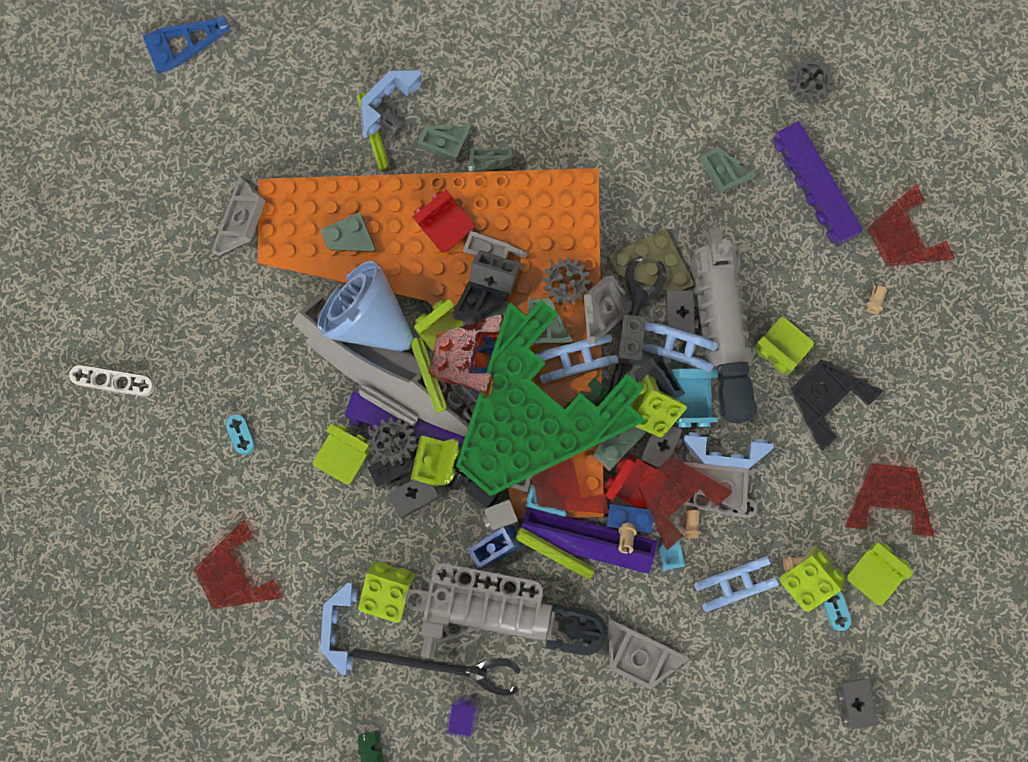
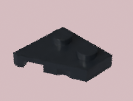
M468 282L453 311V319L475 324L508 300L509 293Z

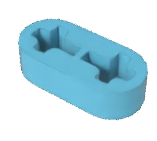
M237 414L230 416L227 419L226 428L235 450L242 455L252 453L255 448V442L247 421ZM234 420L242 422L239 425L241 433H238L235 428H231L234 425ZM242 436L246 442H250L247 445V450L239 448V445L242 444L240 439Z
M838 592L834 595L838 596V600L835 601L837 609L834 608L833 603H828L827 600L823 602V606L831 627L837 631H845L851 625V617L842 593ZM836 611L839 612L840 617H845L846 619L843 622V627L840 624H835L834 620L838 619Z

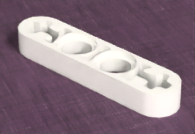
M82 365L73 367L69 373L70 380L74 384L83 387L137 396H149L154 390L153 381L142 375ZM82 370V373L91 376L90 380L88 378H81L79 381L76 373L80 374ZM100 374H106L107 381L103 385H98L96 382V378ZM126 377L128 385L120 389L117 386V382L120 378ZM133 378H135L134 382L136 384H143L145 381L149 387L144 388L142 392V389L133 386Z

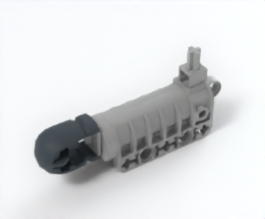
M720 227L709 228V246L697 249L691 258V271L695 297H697L700 335L718 344L715 351L702 347L703 359L711 363L713 369L718 370L720 416L730 423L740 424L749 421L755 415L757 405L752 382L748 376L749 366L753 364L751 348H748L747 339L749 338V332L746 331L745 326L747 316L744 315L743 311L745 300L741 296L743 284L739 281V273L741 272L738 254L739 246L731 243V240L722 239Z
M449 564L437 565L432 572L429 592L411 590L405 597V603L410 609L425 612L421 635L424 636L420 655L422 657L434 659L438 638L442 639L444 625H449V623L545 641L546 649L556 650L559 648L561 652L576 655H592L597 653L604 647L608 635L607 626L603 618L595 612L570 606L565 609L563 605L553 604V606L541 604L543 589L536 581ZM446 570L448 575L454 576L453 572L456 571L455 583H452L453 580L450 577H445L444 581H441L438 573ZM463 574H468L472 577V581L468 585H463L459 582ZM475 576H479L478 579L482 582H486V579L489 578L492 584H498V580H502L500 592H496V586H490L489 589H485L484 584L478 583V588H475ZM508 582L516 586V591L512 594L506 593L503 589V586ZM520 584L524 585V590H529L530 587H535L534 590L535 592H538V594H535L533 598H530L529 593L522 592V596H518V593L520 591ZM414 593L422 597V602L417 607L411 606L409 603V598ZM555 614H560L564 618L568 616L578 618L580 623L586 620L593 622V624L586 623L583 627L578 626L577 621H574L572 624H566L565 634L569 635L571 640L574 641L575 637L582 638V642L589 643V646H582L580 641L570 644L565 643L561 639L556 641L550 640L551 633L553 631L557 632L558 623L554 620Z

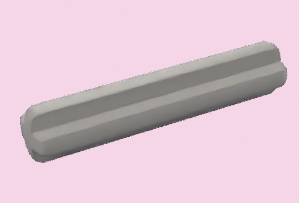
M364 384L359 391L360 396L398 419L400 418L403 422H408L410 426H414L418 421L417 414L369 385Z

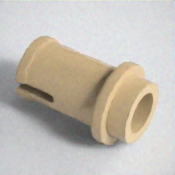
M876 285L873 287L870 301L866 303L867 312L878 315L883 310L882 303L887 293L885 287L879 285L878 287Z
M686 511V530H684L686 538H699V534H701V531H699L700 511Z
M624 523L619 528L620 544L618 549L622 553H628V548L629 553L633 552V541L637 530L631 523Z
M787 556L786 559H783L785 572L805 560L807 556L793 558Z

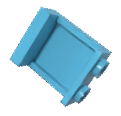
M702 369L671 370L685 392L678 400L684 402L687 406V409L675 422L678 423V427H691V423H697V427H711L710 422H718V418H712L711 379L718 378V370L712 369L711 372Z

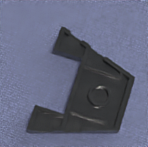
M822 359L789 390L821 451L837 438L821 421L830 410L850 391L857 395L867 406L883 392L880 388L873 387L867 384L866 381L860 378L857 379Z

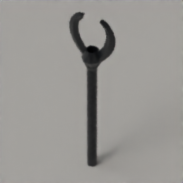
M638 256L629 262L625 271V283L632 300L630 315L639 316L642 306L663 287L666 280V269L661 261H657L659 269L658 278L647 291L636 288L634 282V269L643 258ZM616 363L608 395L621 381L625 367L624 363Z
M355 648L352 653L354 658L464 675L477 682L484 690L497 695L510 696L518 691V686L510 689H500L485 680L487 669L496 666H507L516 673H520L521 669L519 666L505 658L489 659L472 667H462Z

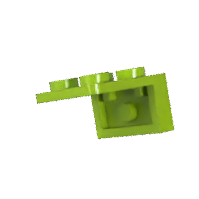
M443 299L432 307L434 311L428 316L426 313L415 320L417 324L414 326L415 331L441 362L447 360L463 347V321L453 319L454 304L450 299L445 302Z
M781 317L765 336L760 339L754 349L760 357L770 361L778 372L788 376L814 346V342L786 318Z
M646 375L639 382L644 388L643 391L630 404L636 412L646 419L635 427L658 437H663L684 413L687 406L684 402L660 392L654 377Z
M339 423L337 426L330 424L326 430L329 435L315 457L313 465L344 484L350 485L367 458L371 447L367 444L366 438L359 434L356 437L348 433L349 429Z
M420 436L410 480L433 486L449 484L455 474V469L453 468L454 460L457 459L460 451L458 440L440 441Z
M879 542L870 546L848 573L846 579L872 602L882 606L903 580L909 579L914 571L910 569L911 565L901 557L898 559L892 554L893 550L885 543L880 544Z
M816 545L809 550L805 560L781 575L779 581L805 612H809L840 592L845 579L843 572L838 567L835 568L830 562L828 554L824 550H820Z
M373 561L366 573L358 606L359 611L399 623L406 604V594L409 592L416 574L404 568L389 566L385 562Z

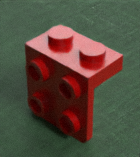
M447 189L434 194L431 198L432 201L426 206L421 205L417 208L413 216L416 223L441 253L448 252L465 238L470 231L475 229L474 223L456 203Z
M629 453L626 459L622 457L616 467L618 473L615 478L611 476L604 487L607 489L605 496L611 500L617 496L636 508L648 509L665 482L666 474Z

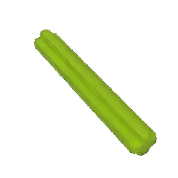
M364 92L357 95L359 106H361V100L367 93ZM379 130L373 135L370 133L368 136L379 171L389 170L390 165Z
M414 338L411 342V347L435 412L442 413L447 408V404L422 338Z
M520 528L517 532L516 540L586 579H590L593 576L594 568L524 528Z

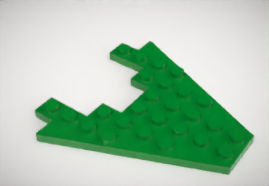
M542 299L527 316L512 303H509L456 464L463 473L490 496L646 420L630 406L644 388L628 374L624 376L598 408L579 393L565 410L531 381L546 363L529 348L558 316V313Z

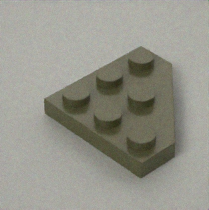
M666 229L608 255V259L616 275L625 278V271L629 262L635 257L641 256L643 258L642 261L634 269V281L648 287L654 285L659 275L657 261H661L666 269V280L661 288L662 291H685L694 287V283Z

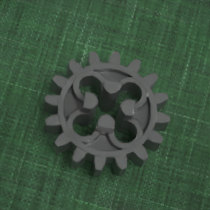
M815 57L812 58L811 62H808L807 58L803 59L802 64L797 62L795 68L791 69V75L788 78V82H791L788 87L789 90H795L793 97L799 95V101L802 102L805 98L808 104L811 103L812 99L819 103L820 97L825 100L828 96L827 93H831L832 86L835 83V80L831 79L834 72H828L830 65L823 66L822 59L817 63ZM817 72L821 73L815 81L812 80ZM807 80H812L806 89L800 87V85L804 86Z
M567 257L566 262H562L561 258H559L557 265L552 262L550 263L552 270H545L548 277L543 278V282L548 283V285L543 288L545 291H551L548 297L550 299L555 296L556 304L563 300L564 306H567L568 301L575 305V299L578 298L582 301L583 297L581 294L588 292L585 286L591 285V281L586 280L590 274L589 272H583L586 266L583 264L579 267L577 259L571 263L570 257ZM562 268L567 269L566 274L568 279L571 280L570 286L574 290L573 295L566 294L567 288L563 283L562 274L559 273ZM575 275H580V276H581V280H580V281H577V282H576L575 280H572V279L574 278ZM554 282L562 283L559 288L555 289L552 287Z
M390 417L388 423H385L382 419L380 427L378 425L373 426L375 432H369V436L372 439L367 440V443L371 447L369 449L371 455L375 454L374 458L376 461L381 459L383 465L390 461L391 465L395 466V461L398 460L403 464V457L411 458L409 451L415 452V447L412 444L417 443V441L413 437L415 435L414 430L409 429L408 422L402 425L400 418L394 422L392 417ZM390 430L397 449L400 450L398 453H394L385 431ZM400 435H406L404 439L399 437ZM383 444L384 448L379 449V445Z

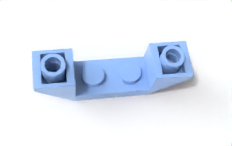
M389 71L362 98L360 112L362 136L364 138L370 133L372 135L375 134L381 126L379 124L381 115L374 110L381 103V98L385 94L387 96L391 94L395 87L406 96L411 91L416 92L422 84L420 82L422 72Z
M690 432L683 438V444L700 464L748 469L770 452L774 445L769 444L768 440L754 439V442L748 445V457L744 459V455L732 454L731 457H722V453L709 452V455H706L707 437H702L701 433Z
M347 583L323 605L320 651L341 675H348L349 670L353 669V657L350 656V652L332 651V646L336 647L337 633H333L334 624L338 623L339 612L335 610V606L353 607V602H357L358 589L354 588L353 583Z

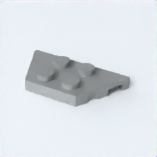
M238 178L211 253L217 256L250 241L263 211L265 200L242 178Z
M612 275L605 276L584 295L588 344L597 343L623 318L624 314L627 315L632 310V301H628L624 297L626 294L625 290L618 285V282Z
M611 619L608 621L609 670L651 690L664 678L673 673L674 670L688 661L689 657Z

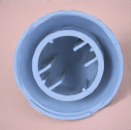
M373 261L362 263L345 277L349 281L340 290L336 287L325 303L318 319L317 327L321 329L319 333L332 340L398 352L409 350L414 335L383 269Z

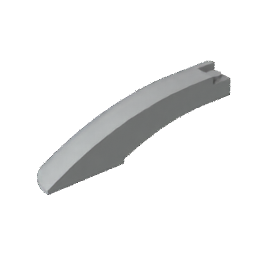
M323 293L297 313L292 323L308 336L305 343L346 376L361 386L364 384L369 385L417 414L419 419L466 437L473 413L450 387L454 377L432 360L431 363L447 404V408L442 413L435 412L414 355L406 351L398 352L324 337L319 333L321 329L317 327L320 313L329 299Z

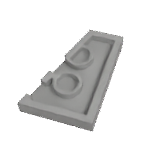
M682 462L680 486L744 514L747 512L748 468Z

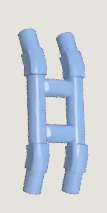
M645 323V330L667 335L665 347L643 343V352L674 359L707 372L712 371L713 365L702 358L693 357L695 345L715 351L718 347L716 342L704 336L688 333L664 324ZM675 338L687 341L684 353L673 350Z
M605 334L595 344H588L587 339L536 353L542 360L560 356L563 369L540 375L541 382L544 384L618 363L616 355L593 360L590 347L612 342L611 334ZM581 350L585 363L572 366L568 353Z
M765 556L695 582L694 586L697 591L720 583L724 596L704 603V611L708 612L779 586L780 582L777 577L753 585L749 574L751 571L772 564L770 557ZM741 576L745 588L732 592L728 580Z

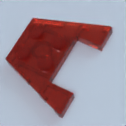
M917 184L908 190L867 229L886 267L951 261L955 258L947 241L925 249L906 211L925 202Z
M503 314L479 320L475 324H467L438 333L429 368L430 376L490 396L494 377L491 373L473 374L480 337L498 336L504 319Z
M572 457L531 476L538 507L599 514L609 513L605 493L585 498L581 497Z
M672 456L638 485L667 551L683 537L682 533L668 518L691 497L701 490L717 507L733 493L730 489Z
M870 464L846 521L845 528L866 530L868 507L913 512L912 535L934 537V530L929 520L930 515L928 509H926L917 468Z
M246 520L241 521L193 569L212 609L283 598L274 579L252 589L234 548L254 539Z

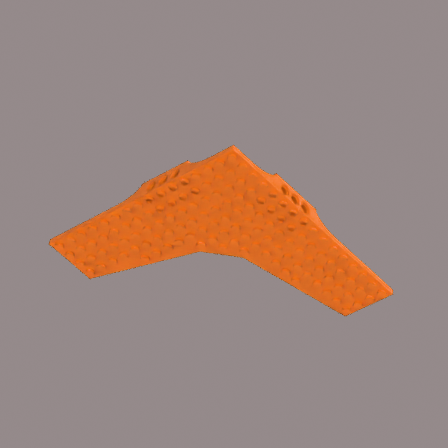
M599 168L258 179V193L265 200L262 214L258 220V263L346 284L349 280L345 277L352 270L364 262L373 261L383 269L394 294L425 301L432 306L442 299L444 302L450 299L455 309L469 282L472 262L475 259V256L463 253L468 235L448 252L441 253L413 219L417 208L421 205L426 206L432 201L431 198L434 194L447 189L456 203L474 223L475 229L473 232L511 244L512 247L527 252L526 258L518 257L509 252L507 259L520 263L522 269L519 271L517 285L506 301L507 303H512L527 316L528 299H549L548 294L551 291L544 290L543 287L548 285V283H544L543 278L548 277L545 273L546 269L552 270L550 263L552 262L557 265L559 258H561L562 262H566L567 257H570L571 263L577 259L579 267L583 264L586 266L583 272H589L590 276L586 280L591 281V285L585 286L588 291L601 280ZM360 212L376 252L330 251L320 229ZM562 268L559 273L563 276V283L567 288L566 294L573 295L574 290L571 289V280L568 279L566 274L567 269ZM575 275L572 280L580 281L581 276ZM554 282L552 287L555 289L559 288L562 283ZM585 293L581 294L583 297L582 301L578 298L575 299V305L568 301L567 306H564L563 300L556 304L555 296L550 298L568 335L572 339V343L587 339ZM474 333V338L471 340L472 345H485L481 333ZM491 334L496 343L498 336ZM571 343L533 344L530 349L536 354ZM602 344L590 347L593 360L602 358ZM581 350L568 353L572 366L585 363ZM488 353L475 354V364L479 368L489 366L491 357ZM560 356L543 360L546 364L531 380L564 408L581 390L591 394V389L587 384L594 377L602 384V367L543 384L540 375L563 369ZM598 444L533 475L528 492L508 487L516 518L525 517L527 510L526 502L531 485L553 490L568 518L604 517L603 465L594 457Z

